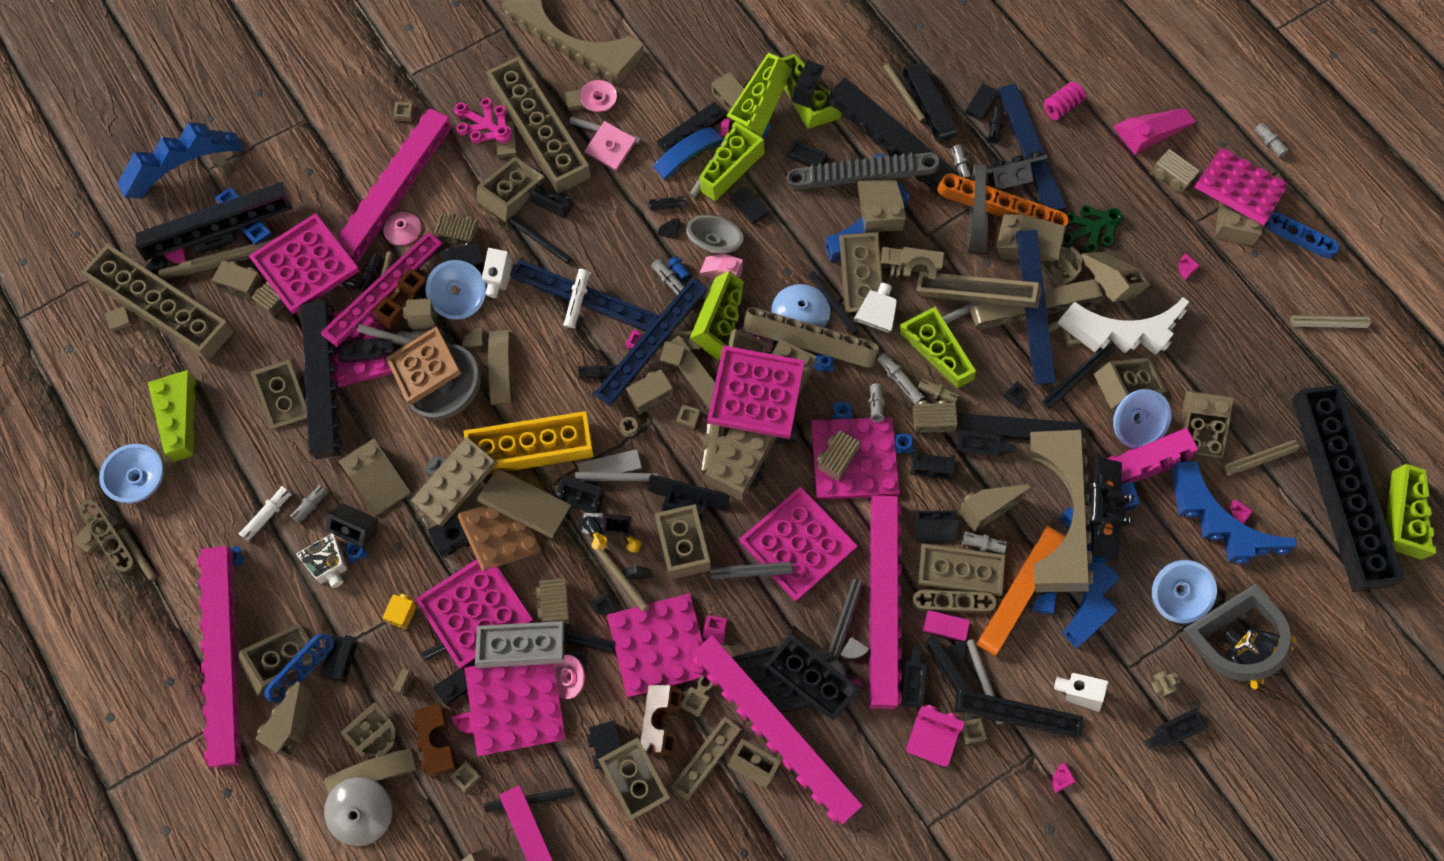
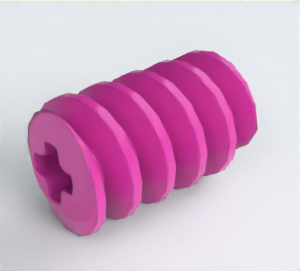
M1070 82L1044 101L1045 112L1050 119L1058 120L1059 117L1073 109L1075 105L1084 101L1086 93L1078 83Z

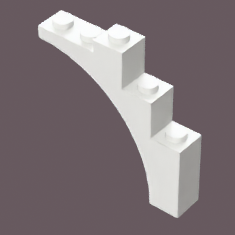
M1182 297L1177 304L1164 313L1152 318L1135 321L1106 318L1092 313L1074 302L1057 324L1079 339L1093 352H1096L1099 347L1104 349L1112 341L1125 354L1130 348L1134 350L1141 343L1156 355L1160 350L1165 351L1172 343L1169 339L1173 335L1171 330L1176 325L1173 321L1176 318L1180 320L1186 313L1185 307L1189 301Z

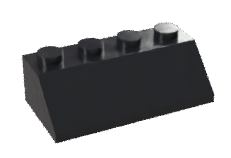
M793 626L782 639L764 665L833 721L858 693L862 685L860 677L796 626Z

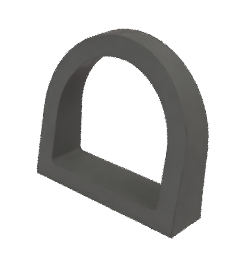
M974 164L971 179L975 181L974 207L969 206L968 253L987 254L988 212H986V186H989L988 167L984 164Z
M1256 584L1184 628L1186 641L1216 672L1235 680H1259L1276 673L1287 662L1292 649L1290 628L1285 616ZM1257 608L1274 625L1280 635L1276 651L1266 660L1256 664L1234 663L1220 656L1205 640V638L1246 612Z

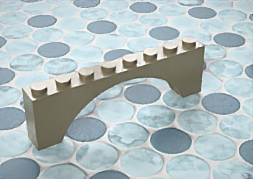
M506 0L502 4L503 15L508 21L516 23L521 29L531 32L536 38H541L551 47H556L564 55L571 56L579 64L586 65L594 73L601 74L609 82H614L617 85L623 81L644 56L643 44L630 36L609 42H589L563 33L546 16L543 10L544 0Z
M1081 430L1030 432L1032 460L1048 467L1063 481L1070 493L1074 506L1072 523L1062 543L1049 556L1034 564L1035 591H1089V584H1093V572L1088 570V564H1092V552L1087 551V544H1091V532L1086 531V525H1090V512H1085V506L1089 505V493H1084V487H1088V474H1083V468H1087V456H1082V450H1086V437H1081Z

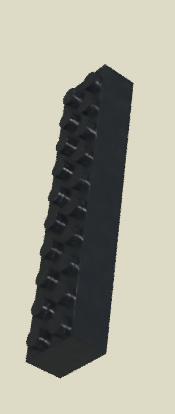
M1341 385L1300 390L1292 398L1293 406L1352 592L1394 587L1405 581Z

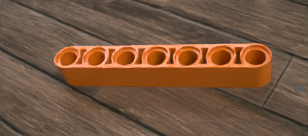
M946 174L938 185V193L942 197L974 207L975 181L954 174ZM986 186V212L1002 218L1006 214L1026 215L1039 219L1036 216L1038 215L1041 217V220L1053 223L1056 221L1064 226L1068 223L1067 215L1061 211Z
M1047 525L978 640L977 646L996 656L1035 590L1034 564L1056 550L1066 537L1064 534Z

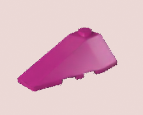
M1185 108L1128 118L1113 128L1131 151L1137 155L1195 124L1196 121Z

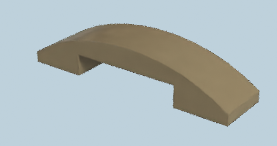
M509 330L489 331L488 370L491 405L512 404Z
M409 748L356 764L324 780L329 796L330 792L339 783L352 777H367L380 782L391 777L396 778L416 771L417 768L412 750Z

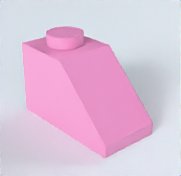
M727 254L708 256L701 268L700 275L715 279V277L730 270L740 278L743 271V260Z

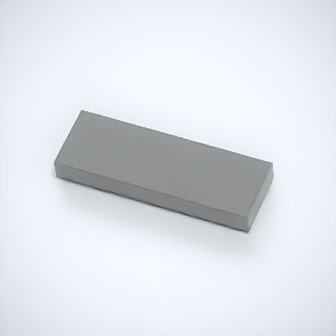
M637 449L577 463L579 472L633 473L642 470ZM581 480V481L586 482V483L595 482V481Z

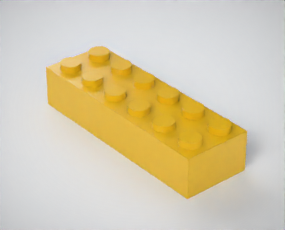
M586 411L464 431V439L466 437L469 438L497 462L488 475L494 474L497 468L508 472L594 458Z

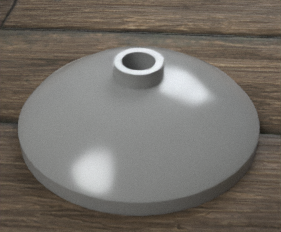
M701 215L692 218L687 224L686 232L690 240L696 246L708 252L718 254L730 253L739 249L743 243L741 230L724 218Z
M352 777L346 779L330 792L326 800L324 809L326 825L332 835L342 843L351 846L371 844L386 832L391 823L393 805L390 795L379 782L371 778ZM352 811L357 812V818L351 816Z

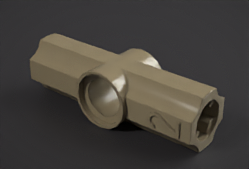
M707 424V433L704 435L703 441L704 455L701 470L704 474L725 439V427Z

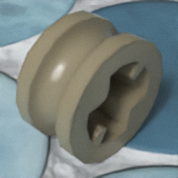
M625 417L621 420L620 431L622 435L633 437L637 434L638 424L633 417ZM628 423L632 424L633 427L632 430L630 428V431H626L625 425L628 426Z

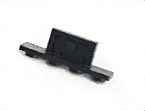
M1040 150L1031 152V156L1023 158V155L1012 157V161L1005 162V160L993 162L992 166H988V173L992 172L994 188L1001 190L1032 182L1033 175L1030 163L1046 159L1048 154L1042 153Z
M653 474L649 477L648 491L666 496L662 506L663 511L696 504L699 520L702 521L707 507L722 511L728 510L730 495Z

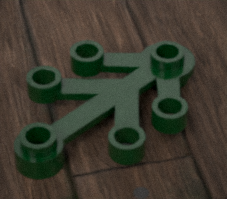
M1089 205L1081 207L1079 212L1081 217L1076 216L1074 213L1066 214L1068 218L1073 220H1068L1067 226L1078 224L1085 227L1073 233L1065 231L1063 240L1067 243L1063 242L1062 247L1069 248L1073 241L1091 233L1089 243L1084 249L1085 253L1097 251L1098 247L1096 244L1100 228L1106 225V233L1100 243L1105 248L1111 247L1114 241V228L1120 225L1123 220L1122 212L1117 208L1102 211L1094 209ZM1091 215L1101 219L1098 221H1094L1087 218H1089Z

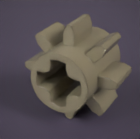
M1167 669L1153 676L1155 681L1151 685L1155 693L1162 692L1163 696L1179 690L1177 684L1181 681L1176 672L1170 674Z

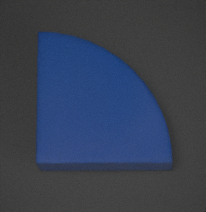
M1049 592L1039 596L1033 603L1031 611L1052 615L1054 613L1056 593Z

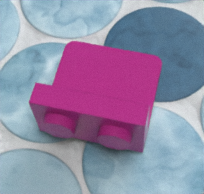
M922 706L918 711L906 747L907 753L943 767L948 766L958 734L962 731L965 722L961 721L960 717L955 714L947 713L945 715L940 713L939 709L934 706Z

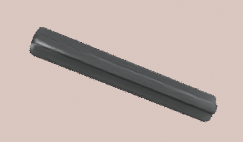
M792 562L712 567L710 575L712 579L792 574L794 566Z
M853 579L828 651L836 659L839 658L863 587V582L858 579Z

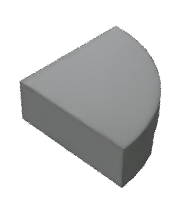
M851 637L839 656L844 659H857L864 656L869 651V648Z

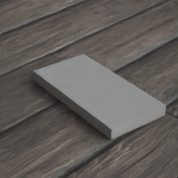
M564 621L477 626L476 668L564 663Z

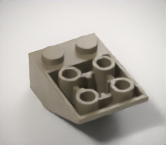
M1106 252L1081 254L1085 265L1091 269L1095 275V280L1102 285L1106 291V296L1113 302L1135 299L1150 286V283L1140 269Z
M1186 390L1182 413V429L1187 428L1198 448L1195 453L1196 455L1223 458L1233 397Z
M298 681L295 685L290 686L286 691L284 700L272 710L270 719L258 729V735L255 739L275 753L290 760L304 739L312 691Z

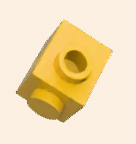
M393 594L382 618L388 624L407 630L417 606L412 601V597L405 594L400 596Z

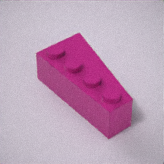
M1184 428L1137 449L1128 450L1123 455L1118 457L1114 455L1107 459L1122 462L1121 484L1136 482L1170 470L1177 462H1187L1196 453L1198 448L1188 429Z

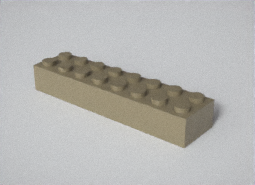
M520 56L486 71L491 88L505 107L506 112L557 194L590 179L588 163Z
M109 244L80 272L90 284L206 361H209L234 333L227 321Z
M780 339L772 355L805 360L799 396L815 367L817 356ZM730 428L705 473V483L742 501L777 436Z

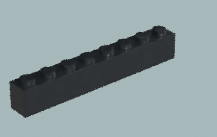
M846 77L830 92L827 99L830 105L838 109L847 120L852 121L861 132L866 133L872 138L875 144L880 145L886 150L889 156L893 157L896 154L898 156L902 154L909 155L910 153H934ZM938 156L940 167L937 172L915 177L918 181L927 185L932 193L941 197L937 188L946 174L957 176L960 174ZM927 160L924 165L932 167L935 161Z
M282 181L137 232L136 248L144 260L147 261L207 240L210 237H215L293 209L292 198Z
M325 300L301 304L309 453L315 459L340 456V448H342V439L339 436L341 421L337 410H340V403L336 397L339 385L335 379V373L338 372V368L334 361V355H336L337 351L336 346L321 335V331L334 319V311Z

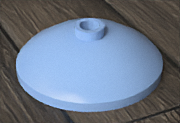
M450 260L439 264L432 270L426 282L427 299L431 300L438 314L449 319H463L473 315L478 311L485 299L486 286L482 280L481 273L473 265L464 261ZM453 286L459 288L458 293H452L451 289Z
M796 284L786 287L777 294L772 304V313L825 328L830 318V305L823 293L817 288L805 284ZM803 303L805 306L800 307L798 304Z
M1141 389L1130 393L1120 402L1114 415L1113 426L1117 438L1121 443L1132 449H1137L1163 438L1171 422L1170 405L1163 395L1154 390Z
M142 444L125 445L113 451L104 461L100 470V485L104 493L114 501L125 504L140 502L157 490L163 479L164 466L161 457L152 448Z
M1179 560L1165 566L1156 576L1152 587V599L1156 609L1165 618L1176 623H1191L1205 616L1214 605L1217 595V585L1212 573L1204 565L1192 560ZM1182 585V588L1177 591V586Z

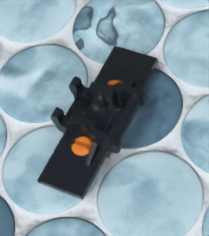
M1095 457L1094 483L1090 487L1092 492V515L1089 517L1090 525H1092L1091 552L1092 556L1118 561L1120 527L1133 525V518H1124L1125 505L1134 502V495L1124 496V493L1121 492L1122 462L1102 457Z

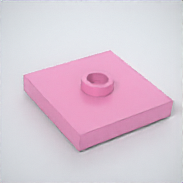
M604 121L584 152L586 155L617 172L636 143V139Z

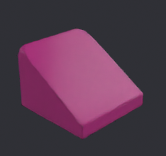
M707 615L702 640L706 641L712 635L719 644H723L728 619Z

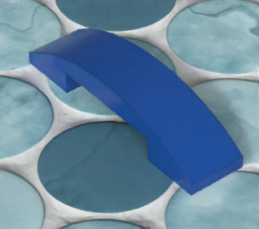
M713 127L697 131L669 149L653 165V168L663 180H666L679 171V166L706 148L710 151L722 143L724 139Z
M230 187L216 196L215 199L220 204L239 196ZM261 221L239 228L254 245H258L272 235Z

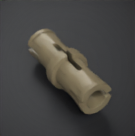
M925 378L921 379L917 388L934 396L933 398L936 400L938 398L955 403L959 397V394L943 388L944 385H937Z

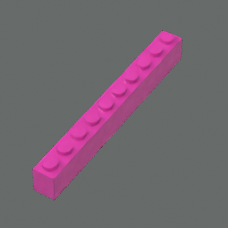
M430 108L426 114L422 115L417 127L412 129L407 141L401 145L399 152L391 159L387 169L381 173L377 183L371 187L365 200L360 202L355 214L350 216L345 228L339 232L336 240L355 264L360 260L386 220L451 130L452 126L448 116Z
M872 495L870 502L869 709L895 710L902 701V692L898 690V682H901L902 670L898 669V660H901L902 649L898 647V639H901L902 633L901 626H898V618H901V605H898V597H901V584H898V576H901V564H898V556H901V543H898V536H901V523H898V516H901V504H898V496Z
M228 546L200 549L201 556H198V566L201 569V577H199L198 583L199 588L202 590L199 606L203 611L200 629L203 632L201 651L204 653V662L201 664L203 675H205L202 693L206 699V705L203 706V716L206 719L204 739L207 741V750L204 752L205 762L208 763V767L212 768L242 764L233 550Z
M712 635L692 652L694 659H692L693 663L700 670L704 668L708 672L707 679L714 686L719 685L722 688V696L728 703L733 701L737 705L738 709L736 712L743 720L748 718L753 724L751 729L758 737L762 735L768 741L765 745L773 754L779 753L783 758L781 763L789 772L793 769L798 775L796 778L798 783L804 789L808 786L813 792L811 795L812 799L819 806L823 804L829 810L826 814L835 824L839 822L843 825L862 807V804Z

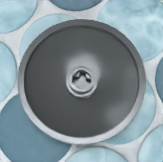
M447 344L462 374L411 406L409 405L419 416L428 420L448 419L466 409L475 398L481 383L480 366L475 357L461 346Z

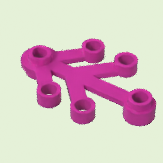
M483 98L480 102L484 110V118L470 111L465 103L460 102L455 105L454 112L458 119L464 120L468 118L477 123L469 126L466 123L458 124L456 129L459 135L465 136L471 133L470 138L474 144L496 139L499 143H507L511 140L512 130L509 126H506L505 116L507 112L504 106L499 105L494 109L498 118L497 126L492 121L493 104L490 98ZM489 130L491 132L481 134L479 131Z

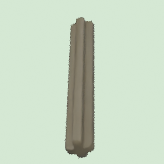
M1293 315L1290 318V322L1293 327L1368 328L1371 325V318L1369 316Z
M1297 440L1289 441L1225 464L1223 471L1227 476L1297 452L1300 449V445Z

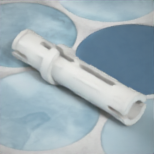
M578 269L575 285H572L573 292L563 323L565 327L576 328L584 294H587L586 286L591 274L590 271Z
M281 486L270 500L267 499L265 501V506L238 534L250 542L252 537L275 512L278 513L280 511V506L292 494Z

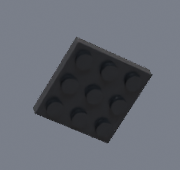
M777 646L732 657L780 713L811 706L807 699L764 666Z

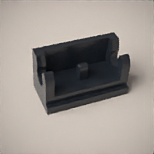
M537 182V190L534 188L530 190L532 203L565 219L574 206L572 198L569 196L564 198L544 188L542 183Z
M914 450L912 452L910 474L951 480L954 474L955 456L942 457L918 453V450Z
M563 475L556 495L558 499L570 504L573 508L589 513H597L604 493L602 487Z

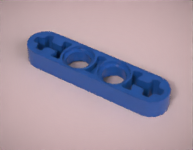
M1271 213L1265 223V227L1269 231L1324 258L1333 257L1339 250V244L1334 239L1281 213ZM1288 228H1295L1297 230V234H1291L1288 231ZM1306 236L1313 237L1315 243L1308 242Z
M316 634L267 685L264 692L266 699L273 703H281L286 697L285 694L288 688L295 685L297 681L301 683L332 650L334 645L333 638L328 634ZM320 639L325 640V647H319L321 645ZM309 653L312 656V662L305 666L302 659L305 654ZM291 670H295L297 673V677L293 682L287 680V674ZM274 688L279 689V697L273 696L275 694L273 692Z

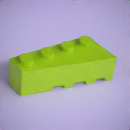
M768 53L727 114V117L762 137L792 68L780 57Z
M796 54L781 58L792 68L784 87L790 100H792L794 88L805 65ZM821 80L809 108L792 102L807 129L838 120L842 114L827 101L831 91L826 90L821 85Z
M736 121L732 125L730 133H727L725 136V141L721 147H718L713 160L709 161L699 177L701 192L714 201L725 193L765 154L764 139Z
M730 270L715 277L690 336L692 341L718 361L721 359L723 345H729L731 331L735 330V323L739 319L737 309L738 305L741 304L744 284Z
M936 307L900 325V334L957 389L975 380L976 370Z
M188 370L148 382L164 454L173 462L194 456L195 377Z
M1405 464L1392 471L1385 521L1395 551L1422 560L1436 554V546L1432 544L1434 530L1430 527L1429 516L1432 515L1431 507L1427 503V497L1429 496L1426 470L1409 464Z

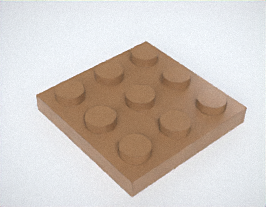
M437 326L386 357L403 396L410 406L462 374Z
M486 505L460 512L458 515V519L482 571L539 554L541 551L530 527Z

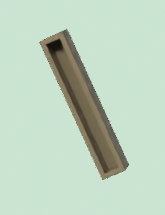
M919 272L916 290L922 297L1039 308L1041 287L1038 282L936 273L935 280L928 279V272Z

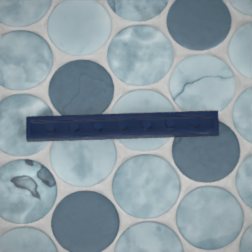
M1017 84L999 87L998 94L1023 157L1031 156L1030 153L1041 150L1044 153ZM1047 159L1031 162L1033 182L1042 205L1058 211H1065V203Z
M1037 230L1017 231L1016 239L1021 281L1038 282L1041 287L1039 308L1025 307L1034 385H1050L1055 383Z
M520 259L510 275L512 279L567 301L571 300L572 285H575L573 280ZM586 286L587 294H584L582 307L645 332L659 317L656 313Z
M692 277L596 390L594 396L611 407L708 292V288Z

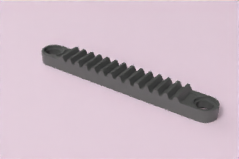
M930 152L902 154L901 156L896 154L893 157L888 155L886 158L879 156L878 159L872 157L870 160L864 158L862 161L856 159L854 162L849 160L848 162L841 161L840 163L834 162L833 164L826 163L825 165L818 164V166L811 165L810 167L796 168L788 173L787 180L792 189L801 190L851 184L858 181L933 174L938 171L940 162L938 156ZM927 160L935 161L932 167L924 165ZM793 177H802V180L800 182H792Z

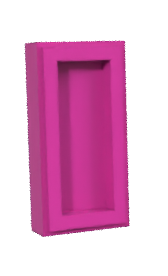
M928 610L923 632L960 642L964 641L965 643L970 621Z

